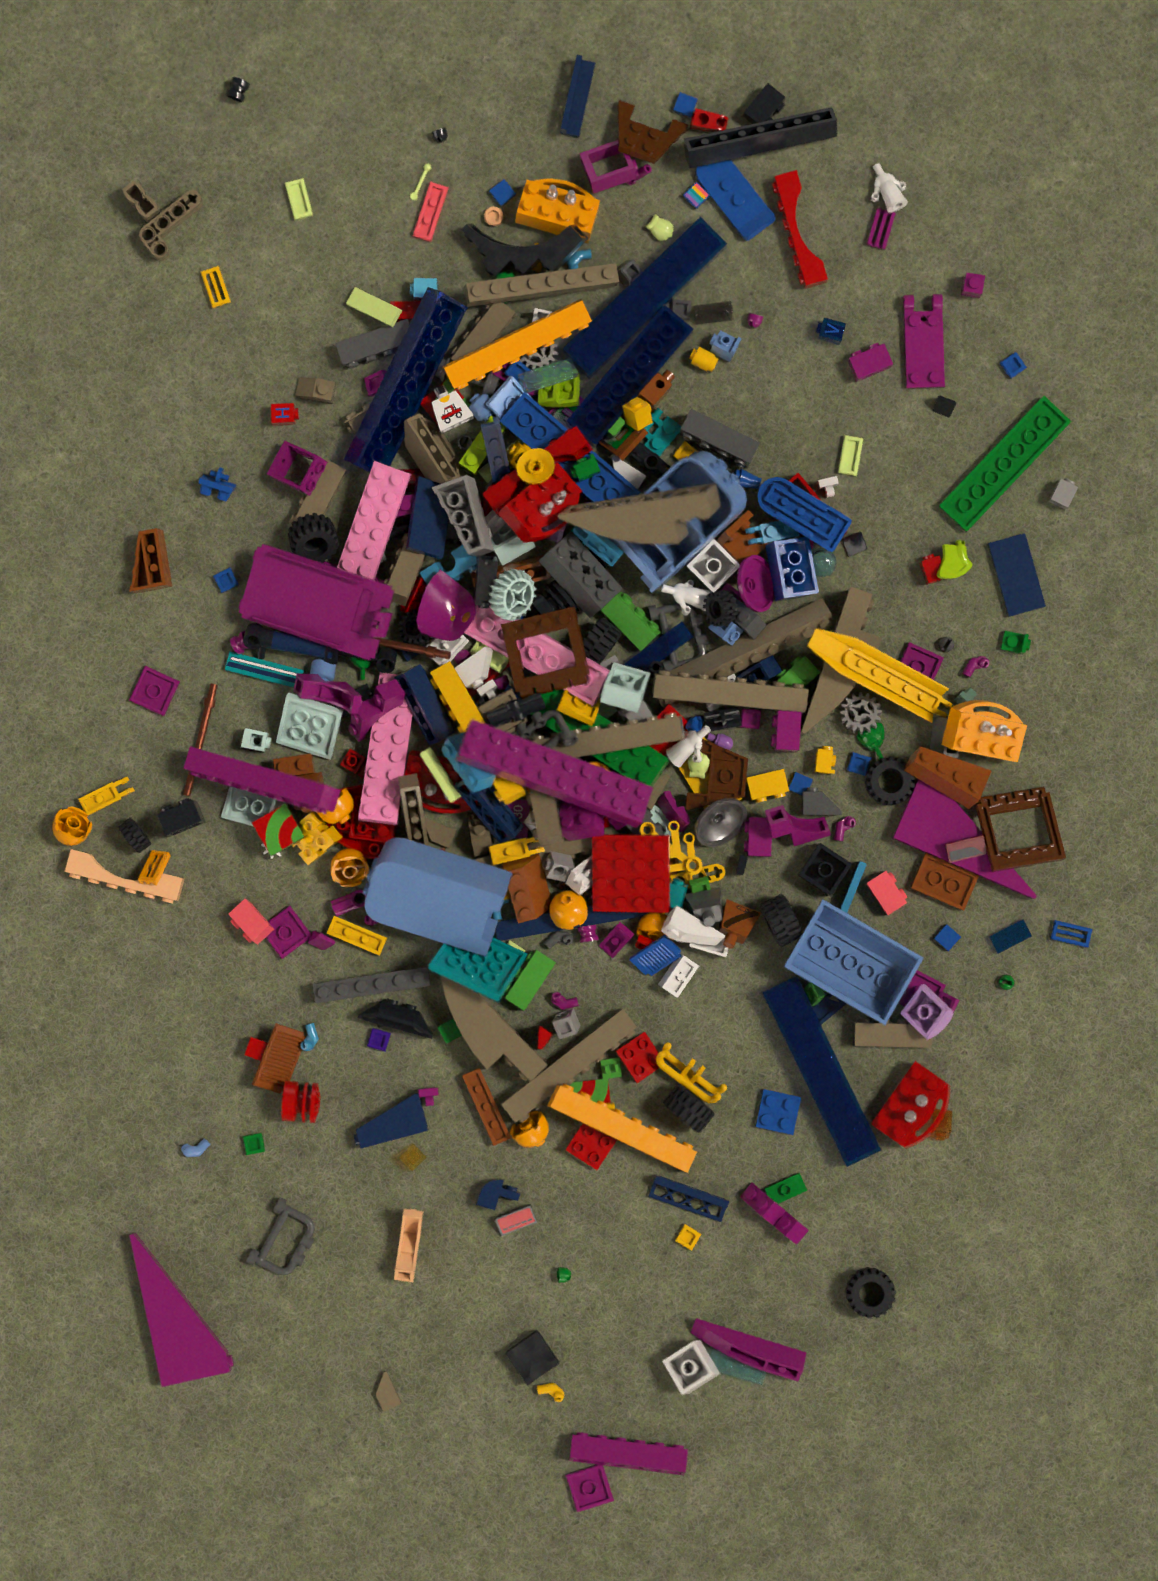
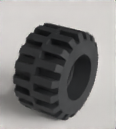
M308 513L304 517H298L297 521H293L291 523L292 526L288 529V540L292 553L324 563L326 559L330 560L332 555L336 554L339 540L334 524L329 517L325 518L323 514L317 515V513L309 515ZM318 537V538L315 539V540L308 541L309 539Z
M599 619L582 640L586 657L600 664L619 640L621 631L606 619Z
M887 757L876 761L870 766L866 773L865 783L869 796L875 802L892 806L905 801L911 795L915 785V777L904 771L907 763L903 762L900 758ZM893 770L899 774L901 785L897 791L888 793L881 789L879 776L882 772Z
M783 894L760 903L764 919L780 947L802 936L799 922Z
M677 1084L663 1101L664 1106L698 1133L715 1116L714 1112L706 1104L680 1084Z
M868 1267L864 1270H858L856 1274L851 1276L852 1278L847 1282L846 1298L856 1313L862 1317L865 1316L872 1319V1317L879 1318L880 1315H885L888 1309L891 1310L893 1307L892 1303L896 1299V1290L891 1279L883 1271ZM868 1282H876L882 1289L881 1298L873 1304L864 1303L859 1295L861 1287Z

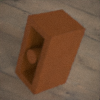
M313 754L273 759L275 771L293 776L315 773Z

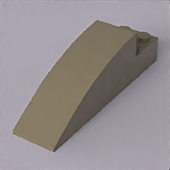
M716 483L570 505L559 513L558 517L561 520L604 537L635 543L674 544L679 543L688 534L687 521L692 520L694 517H699V519L710 518V515L715 513L720 507Z
M850 587L847 590L833 633L855 637L877 649L882 638L863 631L868 620L865 617L866 612L871 611L874 599H871V593L854 587ZM823 661L800 730L801 736L834 710L857 684V682L838 673L825 661Z
M440 975L446 1001L465 1041L487 1070L503 1054L506 1056L504 1060L511 1067L515 1065L519 1069L517 1073L525 1081L527 1079L532 1081L548 1065L478 992Z

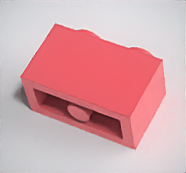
M884 871L865 884L886 916L907 903L905 900L907 895L902 888L898 889L895 885L897 880L891 872L887 873V871Z
M246 898L229 913L232 918L230 922L237 929L241 928L244 931L242 935L249 943L253 941L258 945L274 930L271 924Z

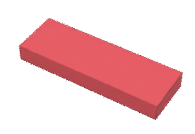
M430 182L413 237L428 242L432 241L449 189L448 187Z

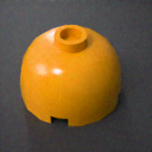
M345 788L340 791L334 812L327 811L324 814L316 811V813L327 823L335 824L340 821L343 824L351 818L349 814L354 807L353 798Z
M76 807L60 809L55 815L52 824L55 838L68 846L84 842L92 830V822L87 818V813Z
M346 848L335 854L331 860L330 872L335 883H340L342 887H354L360 885L365 877L367 878L369 866L366 857L360 851Z
M561 891L551 900L549 908L550 917L557 927L568 930L574 929V926H581L587 919L588 908L586 901L582 895L579 896L575 891Z
M657 912L645 914L639 920L636 936L638 937L640 934L657 940L666 935L661 932L667 915Z
M534 1110L528 1113L529 1117L517 1126L514 1123L510 1130L512 1138L525 1148L541 1146L544 1144L549 1132L546 1117L541 1111L538 1113V1111Z

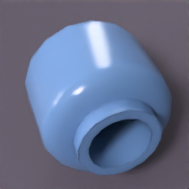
M477 393L469 400L471 402L469 409L478 421L487 422L490 416L493 417L495 415L486 405L490 396Z
M324 658L315 659L311 663L310 674H318L325 681H333L336 665L324 662Z

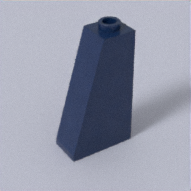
M419 1093L413 1094L356 1129V1134H354L356 1145H360L362 1149L428 1131Z

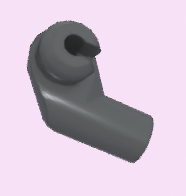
M555 931L544 941V944L551 949L556 943L570 945L573 942V938L569 932Z

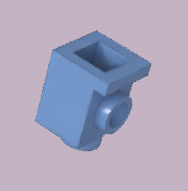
M720 330L718 335L714 333L709 343L712 345L710 352L730 362L742 338H735Z

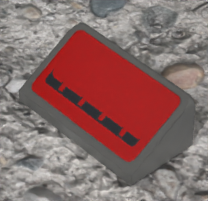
M531 1204L496 1217L495 1222L501 1236L537 1223V1219Z

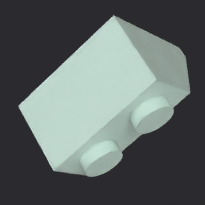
M507 523L491 537L494 553L502 566L536 547L534 542H522Z
M613 662L604 684L601 702L638 713L650 673Z

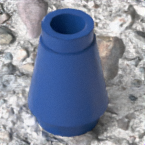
M735 469L734 474L739 478V484L742 488L759 489L761 478L743 469Z

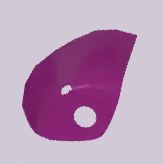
M440 569L432 577L422 596L416 619L418 629L423 634L441 640L454 641L459 639L475 618L476 608L473 597L464 587ZM466 612H470V618L463 623V615ZM451 616H455L453 622L450 620Z

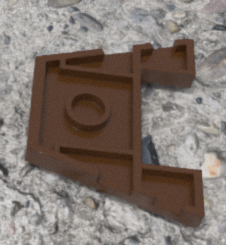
M619 100L617 105L619 152L655 164L668 151L669 147L676 143L679 137L688 130V124L674 119L667 133L632 121L630 119L635 105Z
M702 739L700 752L711 755L707 794L687 792L685 810L709 806L715 801L725 798L739 799L745 797L748 758Z

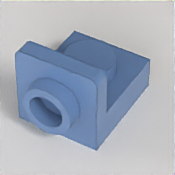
M733 622L728 627L724 625L713 626V624L708 627L730 645H733L743 632Z

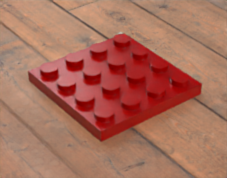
M604 834L603 836L592 837L593 911L669 913L670 835Z

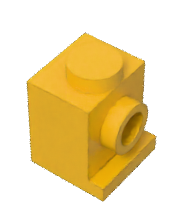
M822 746L821 749H817L815 773L835 774V770H831V767H835L836 763L833 747Z

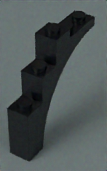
M473 223L466 224L461 229L465 233V238L471 243L474 242L478 247V252L484 257L487 256L482 263L486 266L485 270L492 276L504 273L512 263L514 264V269L523 274L530 273L540 261H542L541 264L546 270H551V272L558 271L588 239L576 224L569 225L559 235L534 246H515L497 241L484 234Z

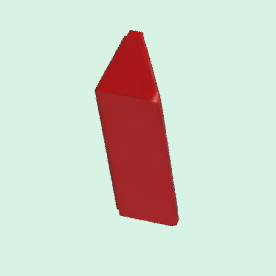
M539 1026L538 1048L540 1050L544 1049L553 1036V1033L543 1026Z

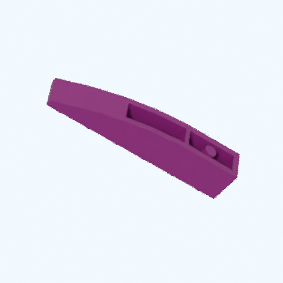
M696 1318L691 1333L716 1350L759 1370L799 1381L804 1369L807 1352Z

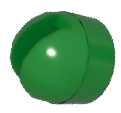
M1002 975L999 978V986L1004 990L1011 989L1014 986L1013 977ZM1007 980L1012 981V983L1009 985L1002 983V981Z
M558 1267V1283L568 1282L571 1279V1271L565 1267Z

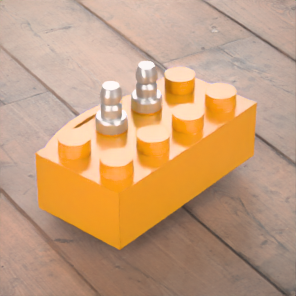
M559 179L526 180L516 212L515 223L559 235L569 225L576 224L588 237L584 243H589L599 210L600 200L595 199L582 187L568 181Z
M986 700L967 701L950 708L941 745L953 750L1018 762L1027 725L1023 724L1020 718L1005 706ZM979 706H992L1004 710L1009 717L1006 719L999 714L989 711L973 712V709Z

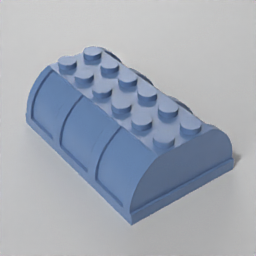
M822 899L784 967L886 1025L924 958Z

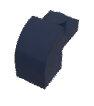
M493 1179L482 1187L477 1205L495 1210L499 1196L518 1201L521 1192L517 1191V1187L507 1185L506 1188L502 1187L504 1179Z

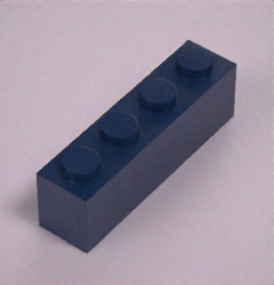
M421 664L411 667L394 677L405 692L404 698L428 745L440 742L455 733L453 724L444 711V706L439 701L435 689L431 685L426 671L422 668Z

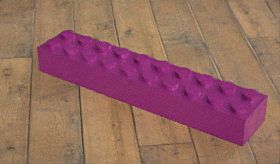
M471 719L466 727L455 759L461 763L635 828L643 821L653 787L473 719Z

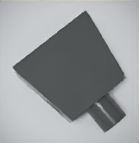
M721 888L685 895L687 912L703 921L705 926L710 927L715 922L723 920Z

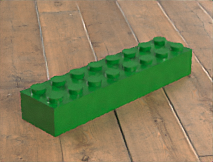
M553 685V692L541 694L546 708L537 712L543 714L549 710L557 711L564 691H556ZM558 711L569 730L581 729L582 732H588L590 727L600 726V729H606L608 724H613L598 713L593 725L590 726ZM554 718L546 721L545 726L555 733L562 732ZM650 746L590 755L618 774L651 787L654 786L669 763L667 757Z

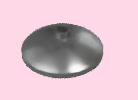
M725 798L710 804L703 810L696 822L695 836L702 845L708 847L720 846L732 840L745 824L747 819L746 807L735 798Z

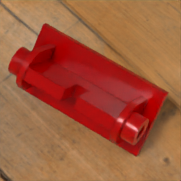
M417 576L411 591L412 596H409L405 606L400 605L401 612L406 614L411 612L413 614L412 610L418 611L427 586L422 577Z

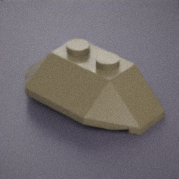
M420 413L404 421L405 447L424 477L439 484L459 478V458L444 434H441L439 427L424 418Z

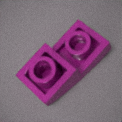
M665 791L657 800V803L669 822L677 821L680 825L678 831L680 833L684 832L690 824L689 815L686 813L684 806H676V800L673 798L671 791ZM672 823L671 825L677 829V825Z

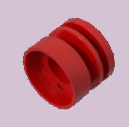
M285 1081L282 1097V1121L295 1122L297 1114L301 1113L302 1122H306L307 1114H310V1123L316 1122L321 1099L319 1083H313L312 1091H309V1082H305L303 1090H299L298 1081Z

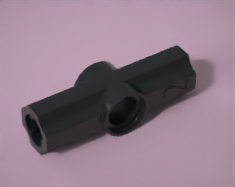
M641 442L629 453L631 457L658 479L672 468L658 454L653 453ZM654 458L658 464L655 467H650L647 464V460Z
M539 692L523 699L519 698L504 704L505 706L486 712V716L490 726L496 728L508 722L520 721L526 718L527 715L543 710L546 707Z

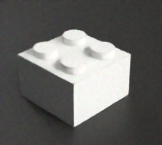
M713 539L686 566L712 592H715L740 567V564Z
M701 1340L691 1342L663 1360L664 1365L682 1395L691 1393L720 1374Z

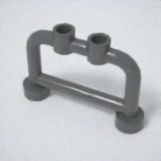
M674 603L656 608L655 605L647 606L650 620L659 619L669 656V660L662 662L664 670L671 671L706 654L705 645L709 644L707 634H702L700 626H704L701 614L697 615L692 605L686 604V606L691 608L689 617L699 653L694 658L679 662L665 614L681 610L680 604Z
M549 710L543 714L536 712L531 716L532 723L528 726L522 723L516 727L518 732L516 736L528 739L531 736V732L537 728H542L548 719L554 718L562 732L543 746L552 749L562 741L565 746L569 747L578 741L575 731L569 730L562 715L555 710Z
M281 1197L273 1210L280 1215L260 1252L253 1249L246 1263L253 1266L255 1262L278 1275H288L295 1269L296 1265H302L306 1257L302 1255L306 1248L310 1249L315 1240L312 1238L315 1227L314 1222L309 1216L286 1205L287 1200ZM290 1215L304 1222L307 1225V1230L288 1266L282 1268L265 1258L285 1220Z

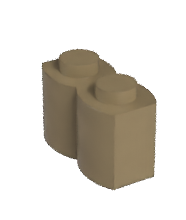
M132 181L123 188L127 200L138 210L145 221L150 222L160 214V210L154 200L147 196L139 183Z

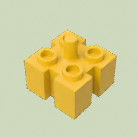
M312 811L298 824L305 837L292 844V847L298 846L301 850L298 854L307 865H310L343 837L334 826L329 828L316 811Z

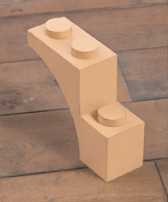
M404 1209L394 1280L414 1281L423 1211L416 1209Z

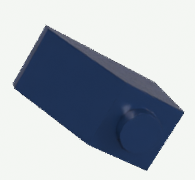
M772 655L736 677L746 678L747 682H754V679L768 681L781 673L782 670Z

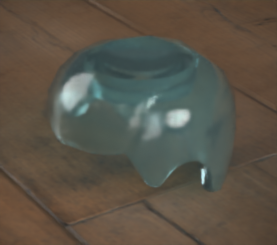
M823 547L815 548L812 551L816 576L826 577L831 575L836 568L834 553Z

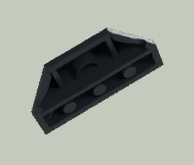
M387 998V1001H381L358 1014L357 1017L361 1020L415 1035L433 1038V1033L420 1011L416 1010L417 1006L406 1004L405 1007L400 1006L398 1001Z

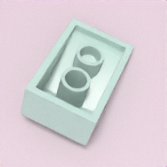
M230 786L221 818L253 826L252 822L283 804L288 806V803Z

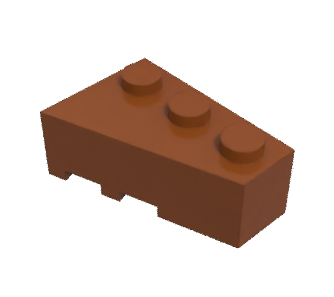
M155 528L139 531L135 551V565L132 570L133 578L129 592L141 593L172 587L164 530Z

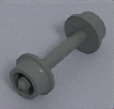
M439 358L438 363L433 366L435 369L434 377L440 379L442 383H444L447 376L442 366L450 363L451 358ZM491 371L487 379L483 378L479 381L473 379L469 381L483 386V394L491 396L500 388L498 384L500 377L493 375Z

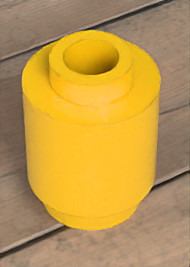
M701 347L698 350L694 348L689 357L692 360V365L706 372H713L719 358L715 357V354Z

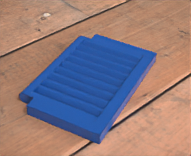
M663 935L631 956L629 960L643 974L653 976L682 956L680 954L681 949L666 935Z

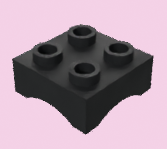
M538 1330L506 1351L507 1357L527 1386L559 1364V1360Z

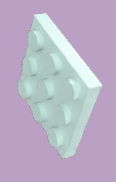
M288 692L276 743L331 760L343 709L311 699H302L298 695Z

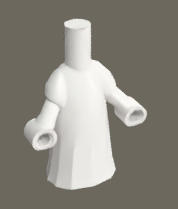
M880 163L875 164L873 168L877 178L874 183L875 190L871 197L872 202L879 201L880 191L888 212L891 213L906 206L908 201L901 193V191L905 190L906 183L899 182L889 173H884Z
M688 580L684 584L678 583L674 587L664 584L661 587V592L673 595L675 601L680 604L682 614L685 616L690 613L691 609L686 604L706 611L703 608V605L706 603L703 601L707 598L706 595L712 591L693 587L694 582L692 580Z
M704 726L698 732L693 730L689 732L684 731L685 739L666 749L670 761L675 766L681 767L694 752L695 755L692 756L693 761L700 763L702 761L700 754L702 738L711 731L710 728Z

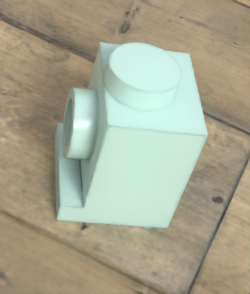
M245 728L241 747L265 752L266 748H270L271 738L268 737L269 733ZM257 737L261 739V743L258 745L254 743V739Z

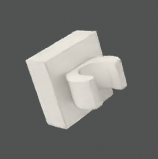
M837 476L818 480V490L825 489L826 498L835 495L833 487L839 484Z
M491 679L476 690L480 697L484 698L487 696L491 700L496 697L494 691L498 688L493 679Z

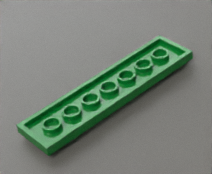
M1043 396L938 507L967 532L1072 421L1049 399Z

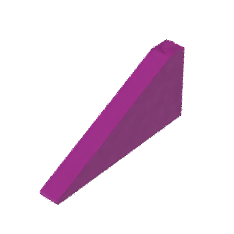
M917 779L892 838L949 862L944 844L981 836L982 831L956 801ZM987 854L951 863L1031 899H1036L1037 895L1014 869L992 872Z
M136 1232L131 1233L129 1236L161 1386L165 1387L230 1372L232 1370L231 1367L234 1366L233 1356L229 1355L222 1342Z

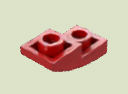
M349 749L340 765L364 779L367 758Z

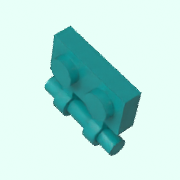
M657 408L653 413L651 412L653 423L644 427V429L648 432L654 423L659 427L653 435L648 432L645 436L648 439L645 446L653 453L661 456L679 434L681 426L669 416L664 421L660 420L659 417L663 411Z

